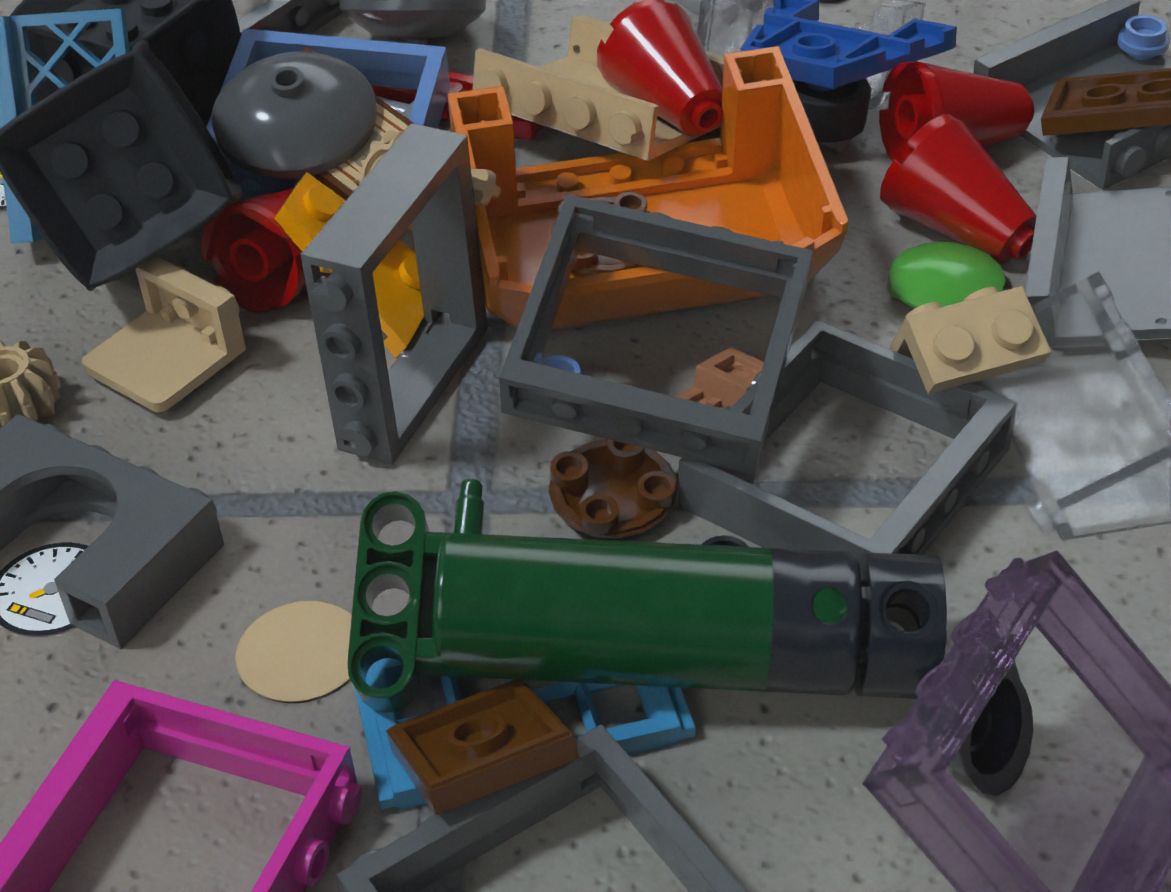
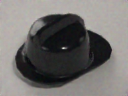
M993 636L978 646L970 656L964 670L957 671L941 679H936L930 683L925 689L922 701L925 707L923 720L924 739L929 752L943 766L966 776L979 793L998 796L1009 790L1021 776L1030 755L1034 730L1032 707L1026 689L1020 680L1013 652L1006 640Z

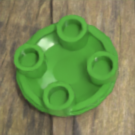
M932 242L909 248L893 260L888 273L887 289L891 296L901 299L906 305L913 308L931 302H938L944 307L963 302L970 294L987 287H996L999 292L1004 291L1006 279L1002 267L989 254L965 244Z

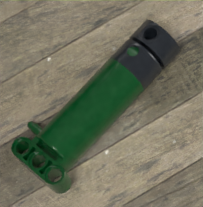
M466 479L460 483L459 498L456 500L454 533L430 532L425 513L418 501L408 494L397 491L382 493L373 498L364 508L360 520L347 666L349 678L362 701L376 711L384 713L394 712L409 705L417 695L421 675L822 695H848L855 688L857 696L923 699L927 686L936 679L942 678L946 648L947 602L943 566L938 556L865 552L861 554L858 563L855 554L848 551L482 534L484 502L482 500L483 485L475 479ZM393 521L409 522L415 527L411 537L402 544L388 545L378 540L381 530ZM387 589H400L410 595L407 605L395 615L383 616L372 610L376 597ZM890 621L900 625L904 631L898 630ZM391 658L403 664L402 676L394 685L378 689L366 683L369 668L380 659Z

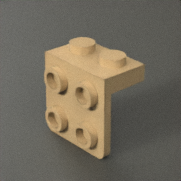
M155 256L135 269L146 312L87 353L82 358V364L85 373L154 412H163L170 409L246 350L239 319L240 309L233 294L224 287L215 286L191 274L182 266H175Z
M1023 286L1000 292L996 287H987L970 294L963 302L944 307L938 302L921 305L905 316L900 329L889 347L890 350L914 360L928 394L1041 364L1051 354L1050 347Z

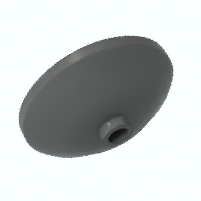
M340 0V10L348 19L371 34L384 38L399 39V43L428 45V39L443 38L456 34L477 20L486 10V0Z
M301 51L272 55L247 66L223 87L217 96L212 110V128L217 144L224 155L231 162L246 171L272 178H300L306 172L310 175H315L339 166L354 156L365 145L374 130L377 119L374 91L367 78L357 68L329 55Z

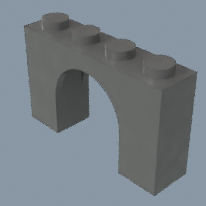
M17 414L0 429V551L32 524L56 514L71 511H92L113 518L106 530L54 579L69 623L122 649L224 545L217 519L216 506L213 503V499L209 498L201 490L181 486L159 476L149 467H138L111 455L101 446H90L65 435L53 425H43L20 414Z

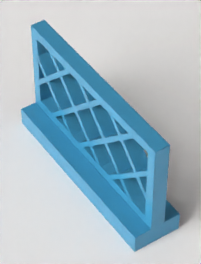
M125 8L0 16V129L37 103L36 92L47 78L60 89L69 84L54 69L71 48L77 51L95 68L115 57L130 52ZM111 21L114 45L105 57L100 60L83 46L78 39L92 22ZM78 23L70 34L59 25ZM46 25L64 40L47 64L30 51L27 27ZM32 65L40 71L35 79ZM3 179L11 243L43 240V236Z

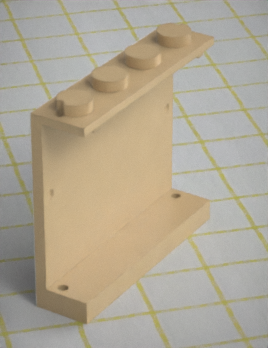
M584 14L572 17L568 56L539 67L482 48L475 50L473 90L504 86L511 115L647 161L702 136L688 135L657 116L659 105L619 93L608 85L597 67V48L600 40L602 39L606 43L614 30L610 22ZM705 51L723 89L724 57ZM720 122L719 125H718L716 128H714L713 130H715V129H717V128H720V127H721V122Z

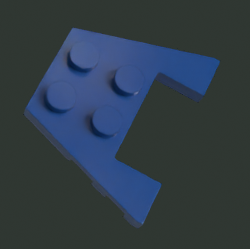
M774 0V8L768 7L764 13V24L755 26L742 45L741 51L779 46L792 80L805 82L807 87L812 90L830 91L891 70L902 62L918 61L955 48L957 27L914 18L893 33L884 35L818 22L819 0Z

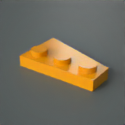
M306 172L274 219L303 252L346 200ZM400 240L396 242L373 271L381 330L387 336L383 343L395 358L408 346L424 317L416 253ZM319 267L320 272L332 273V269Z

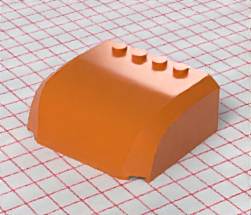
M779 46L724 54L723 118L721 120L720 138L688 142L648 161L621 152L516 168L513 121L504 86L447 94L451 132L467 135L471 168L491 170L496 174L495 185L501 188L499 197L497 199L491 198L487 206L475 205L485 305L488 312L517 328L548 246L552 225L558 218V205L565 199L566 194L592 199L596 197H616L628 191L636 192L646 198L647 210L649 212L662 213L674 219L708 227H723L735 233L769 241H784L783 244L813 250L807 284L839 252L847 233L849 220ZM647 266L586 275L572 270L551 331L770 297L771 295Z

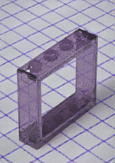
M1058 550L1028 561H1024L1019 557L1014 558L1008 568L1003 569L998 576L987 579L985 583V589L988 591L976 611L964 618L951 634V640L954 642L953 646L941 664L928 672L917 685L915 693L919 698L905 719L890 729L882 738V741L887 746L862 784L957 892H1051L946 771L1036 626L1145 755L1072 892H1159L1171 868V685Z

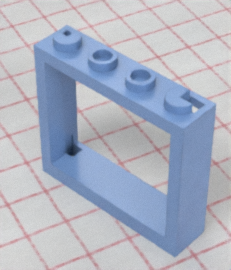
M244 29L221 88L222 90L236 74L254 62L272 55L298 52L309 47L316 53L341 59L354 66L367 78L371 85L418 89L409 120L417 125L438 129L450 88L446 47ZM211 114V117L206 128L208 129V131L210 132L211 136L217 144L214 131L212 128ZM222 152L234 180L242 188L241 198L235 202L295 188L302 178H272L257 175L240 168Z

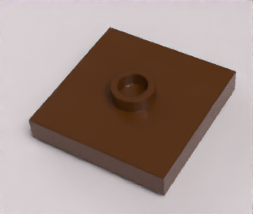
M511 680L389 727L390 729L386 730L393 755L436 816L579 759L573 733L523 680Z

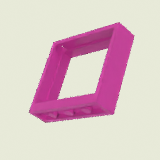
M114 680L0 843V892L50 891L143 748L304 795L303 802L251 892H305L307 886L314 887L320 881L328 862L330 844L341 824L348 825L355 817L359 808L362 785L357 783L350 747Z

